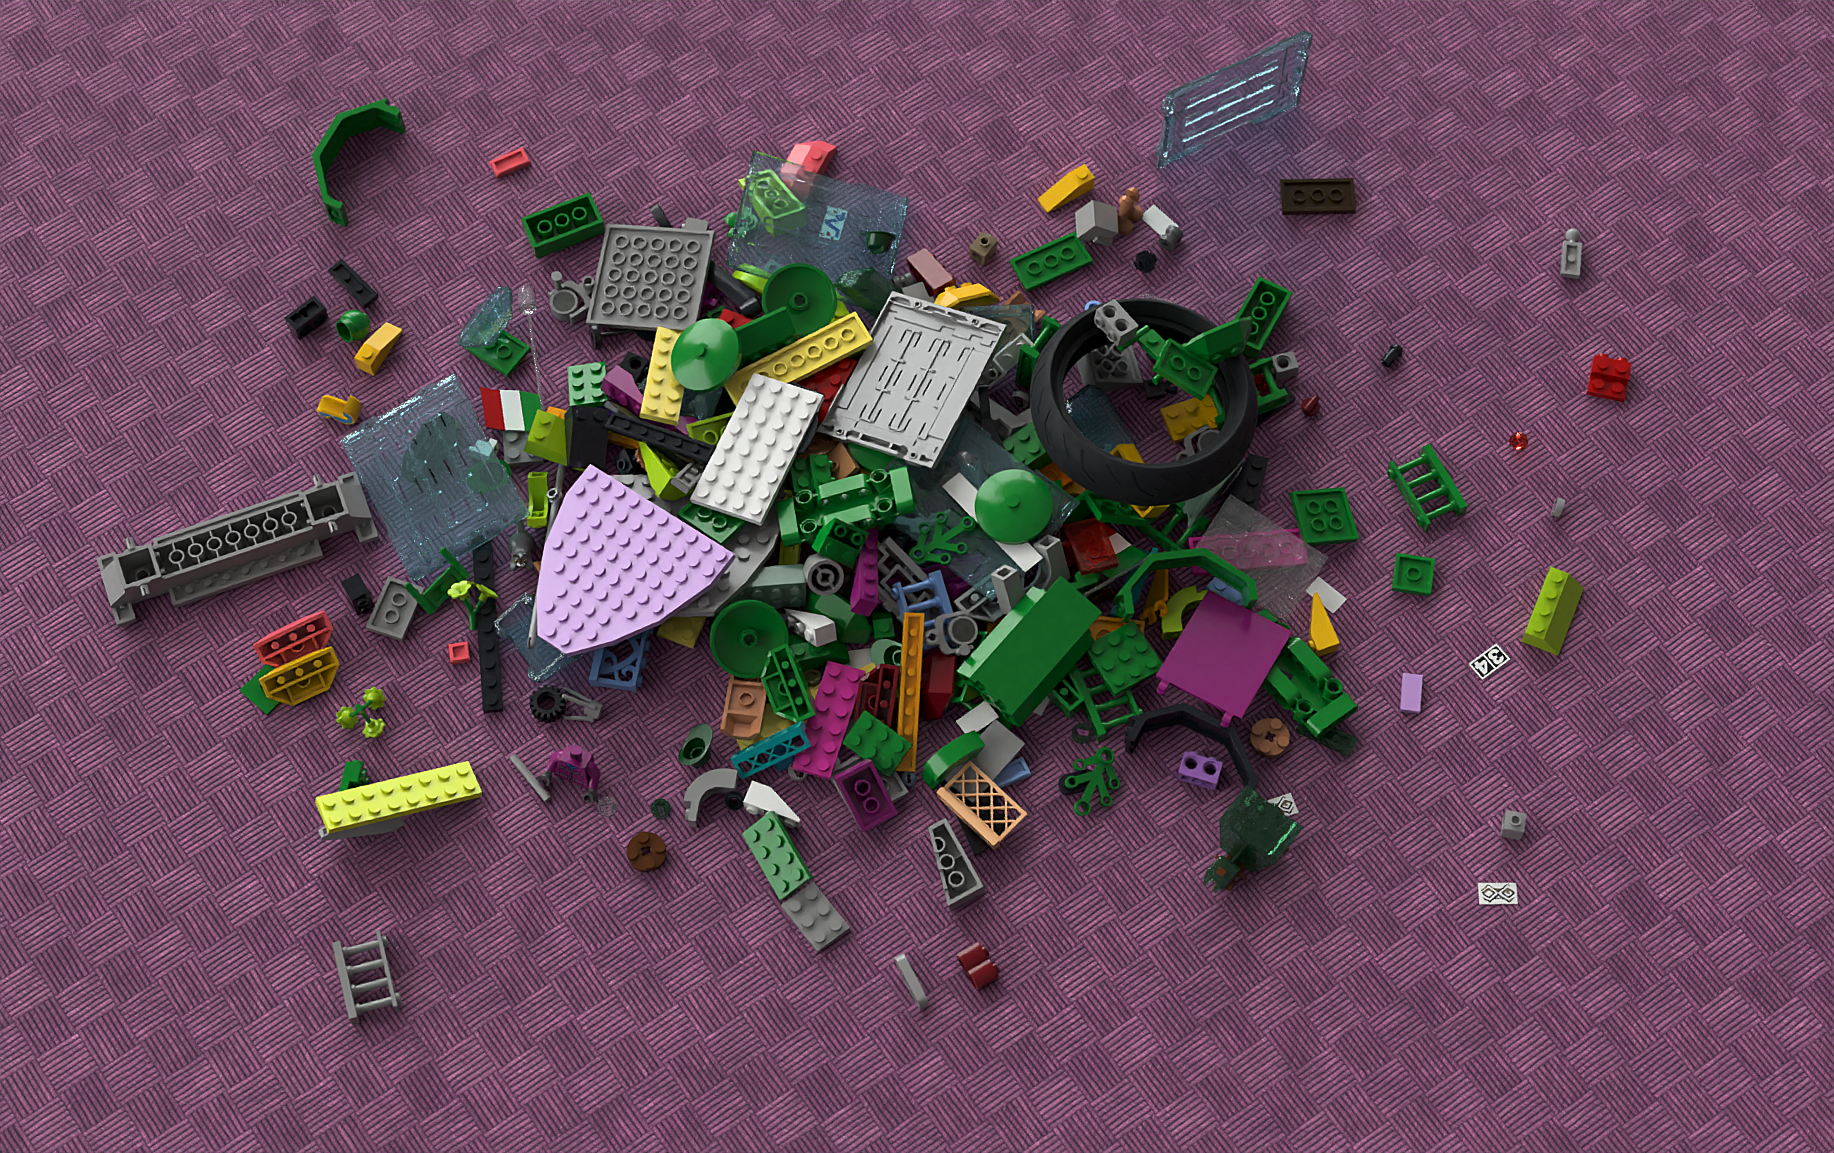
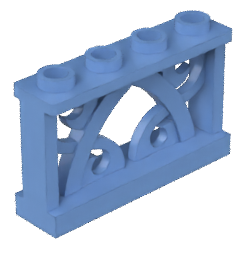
M654 627L627 639L634 652L620 663L617 662L616 656L607 650V647L596 649L589 676L590 686H601L637 693L638 687H641L643 683L641 672L642 669L646 668L647 658H645V653L650 650L651 640L648 639L650 633L653 634ZM637 640H641L640 647ZM612 658L614 665L611 666V662L605 663V659ZM622 671L623 676L627 678L626 673L631 671L633 677L630 681L625 682L618 677V672ZM614 674L615 680L601 678V676Z

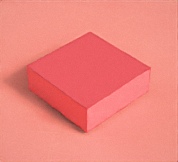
M468 641L448 644L451 665L471 662Z

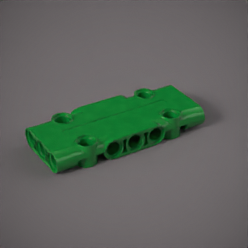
M907 465L892 469L889 473H886L884 469L874 470L870 478L866 474H858L818 486L814 494L809 490H802L797 493L796 499L792 497L776 502L781 537L785 548L805 542L813 545L820 529L834 517L865 531L877 526L878 522L882 521L885 524L894 522L899 516L917 512Z
M1267 608L1258 613V615L1290 630L1288 625L1279 623ZM1291 635L1262 683V686L1284 709H1290L1293 712L1294 720L1298 723H1303L1316 738H1320L1350 717L1359 707L1342 690L1343 685L1341 681L1332 678L1330 669L1299 637L1293 638ZM1280 669L1293 675L1291 681Z

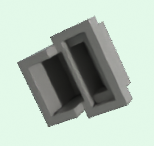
M1092 200L1075 212L1077 239L1087 242L1093 239V242L1104 246L1113 244L1112 237L1119 233L1117 207Z

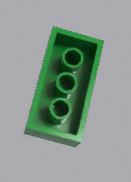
M590 192L521 218L523 230L536 259L605 233L604 222Z
M1260 276L1235 319L1251 316L1252 331L1242 353L1257 361L1289 306L1293 293Z
M1033 421L1002 442L1015 469L1035 474L1053 462L1037 436Z

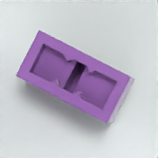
M1185 751L1177 779L1215 791L1223 762L1214 757L1206 758L1200 756L1199 753L1194 751ZM1186 764H1194L1196 768L1189 769L1186 767ZM1211 769L1215 774L1209 775L1205 770Z

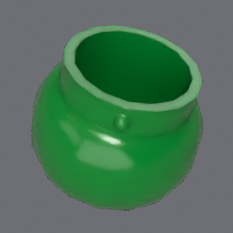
M358 310L346 311L340 317V320L336 322L338 335L347 343L364 339L370 330L369 317Z

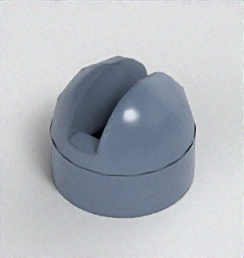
M905 772L902 775L901 780L907 789L916 786L917 777L913 772ZM907 776H910L911 783H907Z

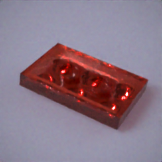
M1096 517L1063 525L1064 534L1081 576L1119 567V561L1103 523L1098 521Z

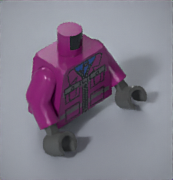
M567 745L564 750L560 749L551 755L545 768L546 771L541 774L538 782L540 783L542 778H546L548 781L546 786H548L553 779V772L558 777L589 788V791L583 795L582 800L585 802L590 796V803H593L598 798L595 789L598 788L601 775L593 755L582 750L579 745Z

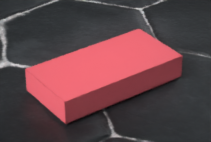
M523 147L489 161L497 179L531 165Z

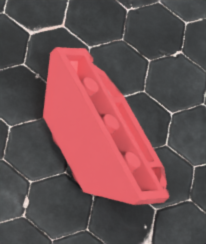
M821 140L796 144L780 172L782 182L803 206H806L837 149L836 146Z
M321 611L305 616L269 633L253 644V647L261 663L280 667L308 653L326 648L333 627L326 612Z

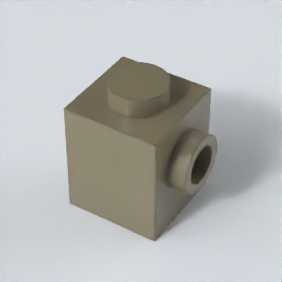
M981 232L969 247V257L985 265L997 250V240L992 235Z

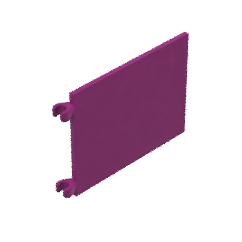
M1208 590L1156 675V678L1162 680L1158 685L1157 693L1163 696L1169 685H1172L1225 712L1220 725L1228 728L1233 717L1239 720L1242 719L1292 631Z

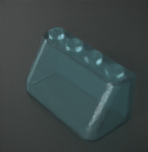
M1088 384L1065 401L1072 421L1093 444L1108 453L1118 444H1134L1138 450L1136 443L1104 390Z

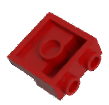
M1603 353L1598 354V356L1594 355L1586 395L1624 402L1632 363L1623 357L1611 359L1607 354Z

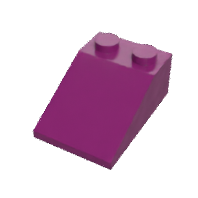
M866 759L833 776L862 832L898 814L870 759Z

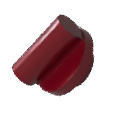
M1313 395L1312 398L1303 400L1301 410L1305 415L1314 416L1319 412V397Z

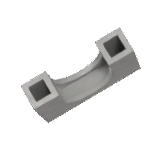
M1047 534L1034 544L1035 550L1043 558L1038 562L1037 575L1029 586L1023 588L1018 570L1007 565H1003L991 574L1002 613L1007 615L1032 586L1038 589L1043 588L1047 591L1060 576L1065 580L1071 578L1060 539Z

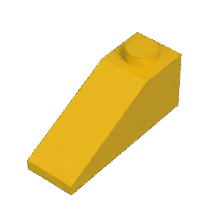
M1083 164L1069 172L1038 198V202L1048 214L1094 189L1095 177L1088 167Z
M386 322L364 342L354 357L357 367L374 376L403 330Z
M1318 592L1313 594L1311 602L1309 640L1307 644L1320 657L1337 651L1340 642Z

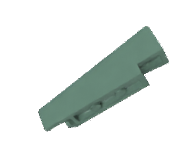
M1243 459L1234 471L1220 484L1204 494L1189 499L1185 503L1183 511L1189 519L1188 527L1191 528L1226 490L1228 484L1238 474L1243 464Z

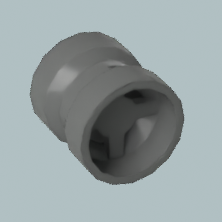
M1169 225L1165 230V234L1161 235L1158 239V242L1164 249L1173 251L1177 246L1176 243L1181 241L1184 234L1178 227Z
M910 272L904 273L901 277L895 276L891 278L894 291L902 294V288L914 284Z

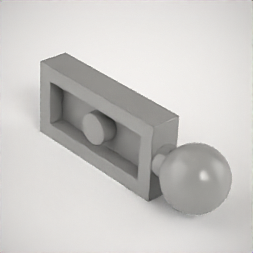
M1571 228L1565 234L1567 241H1563L1560 277L1579 279L1582 243H1577L1580 239V232L1575 228Z

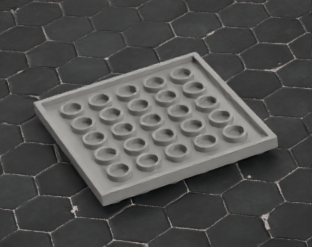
M607 224L586 320L587 326L589 324H597L598 327L657 331L659 326L683 332L691 324L699 320L716 235L715 232L709 230Z

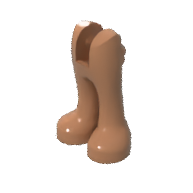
M1134 187L1127 189L1126 195H1122L1119 199L1120 210L1117 220L1118 232L1122 235H1128L1133 231V223L1131 221L1137 222L1143 218V210L1137 205L1140 195Z

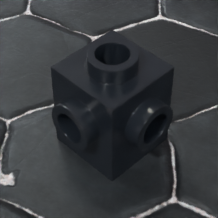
M624 448L613 459L620 475H641L645 470L637 463V458L635 457L637 449Z

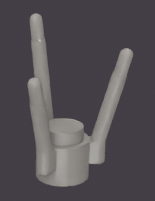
M564 687L565 691L579 699L565 694L562 697L585 706L584 714H587V716H564V720L593 722L594 719L599 720L603 709L602 704Z

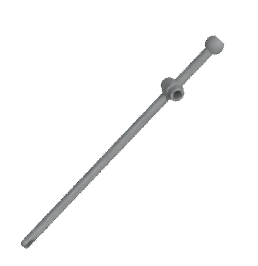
M557 463L558 470L555 487L547 492L548 500L551 503L545 543L557 517L558 508L561 507L565 498L561 491L566 466ZM537 590L527 642L528 649L535 647L537 636Z

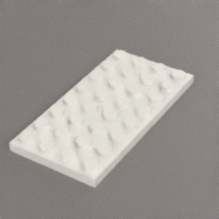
M753 373L690 498L691 502L762 526L796 457L804 436L824 400V396Z

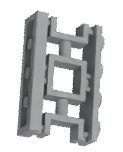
M887 537L878 546V553L881 555L878 559V570L884 575L878 582V598L883 602V607L889 612L892 611L897 616V621L903 625L899 607L896 604L897 601L893 599L891 588L885 582L896 571L908 583L907 586L926 581L929 577L890 537ZM889 556L898 563L890 570L883 564ZM923 589L924 592L917 598L912 593L904 596L911 603L909 605L911 606L920 603L923 599L925 601L933 599V589Z

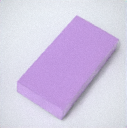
M1402 674L1400 712L1420 713L1423 675Z

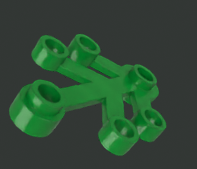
M938 512L935 515L936 526L932 542L925 546L927 535L931 532V527L927 522H922L919 525L920 535L917 546L910 550L909 557L917 565L924 564L926 561L941 563L943 566L950 565L951 557L948 553L936 555L931 552L939 549L955 552L961 556L967 554L968 548L965 543L952 544L946 542L962 532H974L977 527L975 519L971 516H965L958 526L942 535L944 524L947 522V516L944 512ZM944 516L945 518L944 520L939 521L938 517ZM966 521H971L969 526L964 525ZM927 526L928 530L922 531V527ZM961 546L965 547V550L962 552L958 551ZM917 552L922 553L920 557L915 556ZM948 557L949 559L947 562H943L942 558Z
M1108 747L1098 749L1093 757L1077 759L1073 762V769L1077 772L1082 771L1086 766L1097 764L1094 771L1076 777L1069 776L1065 780V786L1069 789L1089 781L1081 800L1077 801L1073 807L1075 814L1080 817L1090 813L1091 805L1089 801L1096 786L1101 796L1099 804L1102 807L1106 808L1113 802L1102 777L1104 768L1109 778L1107 787L1110 790H1116L1120 787V780L1116 777L1112 766L1115 759L1114 752ZM1102 754L1106 755V761L1102 759ZM1077 762L1082 764V768L1077 767ZM1069 779L1074 781V785L1069 784ZM1111 781H1115L1116 787L1111 785ZM1104 798L1108 799V804L1104 803ZM1078 806L1083 807V812L1078 810Z

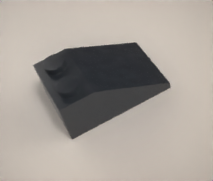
M572 405L564 414L567 467L587 469L591 464L599 470L605 469L609 432L605 428L609 420L608 409Z

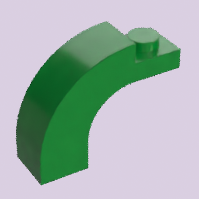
M975 730L954 739L935 753L925 763V770L921 776L931 790L937 789L953 769L977 757L986 745Z

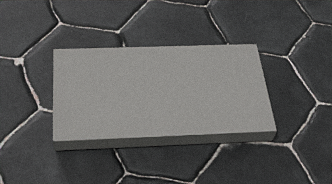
M995 719L980 735L981 740L986 746L979 755L957 766L944 780L948 783L971 761L994 782L1025 747V743ZM971 767L965 772V780H976V772ZM966 783L965 794L976 793V783ZM979 783V793H984L990 785L988 783ZM953 784L952 787L962 794V784ZM965 797L972 804L977 801V797Z

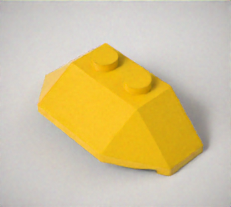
M971 282L961 284V288L956 289L955 286L944 288L945 292L938 294L934 304L964 312L993 305L1001 300L981 284L972 285Z
M331 646L308 653L277 667L261 677L259 681L267 698L294 706L329 690L340 663Z

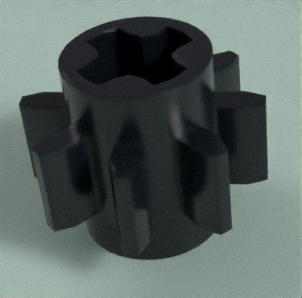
M1145 250L1135 256L1136 261L1133 264L1136 270L1148 273L1155 269V263L1158 261L1155 254Z

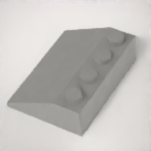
M1111 343L1091 351L1077 362L1085 393H1106L1143 384L1132 345L1121 352L1115 343Z

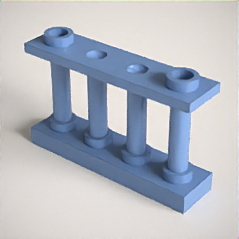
M940 570L929 573V578L926 581L902 587L900 582L892 584L891 594L893 599L897 601L902 621L904 612L915 613L931 607L939 609V616L953 613ZM927 588L933 589V599L907 606L904 595ZM952 617V618H947V619L944 620L943 626H944L945 632H946V628H947L948 623H949L952 619H955L954 617ZM935 619L924 622V630L933 628ZM946 634L944 635L945 640H946L947 644L951 647V649H952V648H955V647H959V646H956V645L952 644V643L948 640L947 635H946ZM923 644L922 651L938 647L939 645L926 646Z

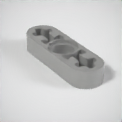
M901 954L895 957V964L918 1008L921 1010L929 1006L928 999L906 956Z

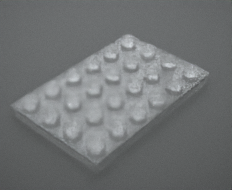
M1231 494L1195 547V549H1208L1254 579L1258 594L1256 604L1264 609L1267 608L1273 615L1285 623L1328 559L1326 555Z

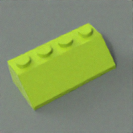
M1550 566L1521 642L1559 655L1584 589L1569 573Z

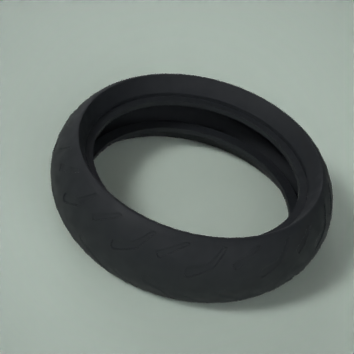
M1148 298L1116 300L1138 324V330L1148 325L1150 330L1153 329L1165 341L1171 338L1180 345L1188 343L1196 336L1218 327L1203 315L1171 302ZM1106 303L1089 308L1062 325L1049 339L1034 367L1030 385V409L1034 427L1043 448L1060 470L1074 482L1098 496L1115 502L1136 506H1163L1180 503L1208 492L1227 478L1240 464L1253 440L1258 418V395L1255 380L1242 352L1235 357L1226 358L1218 364H1212L1218 368L1213 382L1220 393L1224 407V426L1217 437L1198 453L1182 460L1160 464L1138 463L1116 457L1087 439L1072 421L1064 401L1063 382L1071 368L1091 351L1114 343L1108 339L1102 329L1096 326L1094 321L1096 309Z

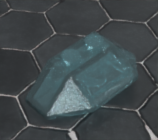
M498 286L494 290L495 292L490 294L478 306L459 334L457 342L459 346L469 348L491 346L498 340V336L508 326V322L513 317L511 288Z

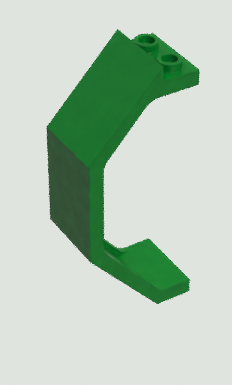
M388 98L337 114L312 154L323 203L329 220L346 227L349 219L344 204L330 198L326 173L348 138L377 127H385L401 135L404 133L406 128L401 111L394 105L390 106Z
M1206 548L1151 553L1119 591L1111 606L1119 605L1116 607L1117 617L1121 618V624L1129 623V619H1132V614H1134L1131 591L1148 572L1198 566L1238 590L1242 596L1243 607L1248 610L1252 609L1258 601L1256 582Z

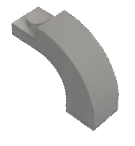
M714 769L700 775L692 782L683 800L684 806L688 807L685 820H688L689 827L697 828L701 806L709 796L736 791L739 778L738 770Z

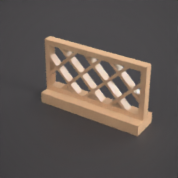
M971 761L944 787H941L936 792L937 797L994 851L1028 815ZM970 767L976 772V780H965V772ZM976 783V793L965 794V784ZM979 783H988L991 786V793H979ZM953 784H962V794H954L949 788ZM993 796H1002L1005 799V806L993 807ZM965 797H977V807H967L965 805ZM979 797H991V807H979ZM991 810V820L982 821L979 818V811ZM993 810H1005V820H993ZM1007 810H1017L1021 815L1016 820H1008ZM993 824H1005V831L998 836L994 832Z

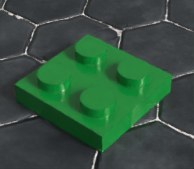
M1396 553L1391 591L1430 597L1435 558Z

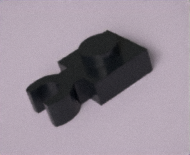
M1152 379L1143 380L1147 400L1165 398V392L1175 394L1178 392V387H1170L1173 383L1168 380L1166 382L1162 380L1157 385L1152 382Z

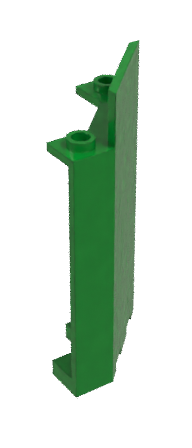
M1062 576L1047 591L1043 588L1038 589L1032 586L961 665L957 673L965 684L979 691L985 702L998 708L1008 722L1020 727L1095 642L1089 627L1102 612Z

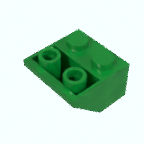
M834 517L820 529L812 548L817 553L852 568L869 533Z

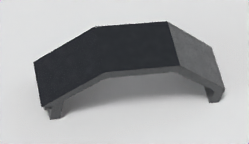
M1181 703L1129 717L1124 743L1126 744L1125 751L1133 754L1144 733L1174 725H1183L1226 747L1245 786L1239 805L1240 808L1247 810L1255 795L1259 781L1235 727L1229 725L1228 728L1220 725L1221 720L1186 703Z

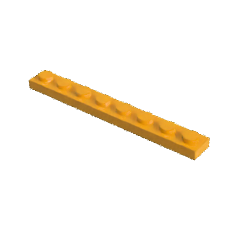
M904 612L897 733L912 743L913 746L896 771L915 772L924 613Z

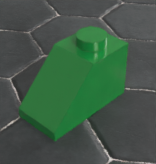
M885 608L873 610L871 612L875 642L880 639L895 641L891 612Z

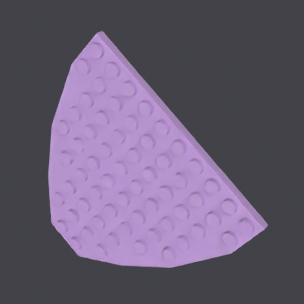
M590 464L566 493L544 546L537 589V634L542 640L568 657L614 645L662 624L706 593L716 584L735 560L736 556Z

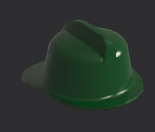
M884 231L859 232L860 235L866 237V246L873 255L888 252L892 242L896 240L894 234Z
M700 724L690 731L678 754V760L681 764L691 765L695 769H699L700 766L709 761L711 757L709 746L713 739V730L709 725Z

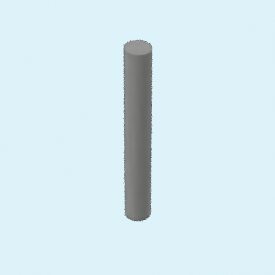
M516 754L510 756L509 759L545 803L551 799L550 795Z

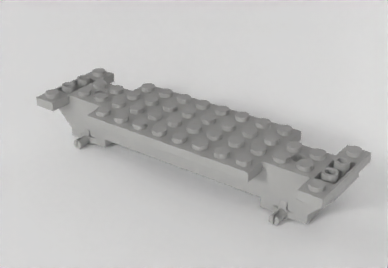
M354 471L339 476L337 481L331 483H322L320 474H316L317 479L313 475L312 479L315 486L310 490L302 492L300 489L154 538L155 546H152L151 543L144 546H135L133 537H129V539L127 537L125 541L128 549L123 553L116 554V552L97 557L103 583L118 628L137 622L132 604L169 592L174 608H178L322 559L324 556L319 544L321 540L354 529L357 532L361 545L378 540L379 536L357 472Z

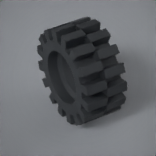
M546 684L543 685L544 688L542 689L539 686L537 687L538 691L534 690L532 692L533 696L530 695L529 698L532 714L540 722L543 720L545 723H549V720L555 722V718L559 720L561 714L564 715L565 713L564 709H566V701L562 697V691L560 692L558 687L554 688V685L547 687ZM549 697L555 700V705L552 709L544 710L540 707V703L544 698Z

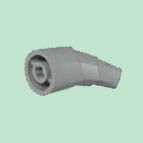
M817 553L810 555L805 561L803 573L810 589L814 593L822 596L831 595L843 584V570L834 560Z

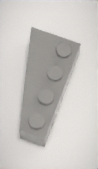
M944 818L928 827L947 904L950 911L986 891L947 819Z

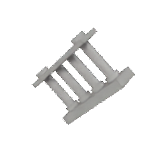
M380 930L376 931L378 940L347 948L346 946L343 947L340 941L332 943L348 1017L352 1025L360 1023L359 1016L363 1012L392 1004L395 1011L400 1012L399 1005L402 1004L400 993H396L386 951L389 943L387 936H383ZM380 948L382 959L353 967L347 965L346 959L350 955ZM384 967L386 978L357 986L355 984L352 985L350 978L354 977V974ZM389 986L391 997L361 1005L359 1003L356 1004L355 996H358L359 993Z

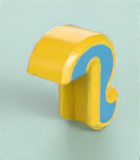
M325 395L321 398L317 413L327 419L332 417L344 424H354L361 412L362 404L351 395L348 401Z

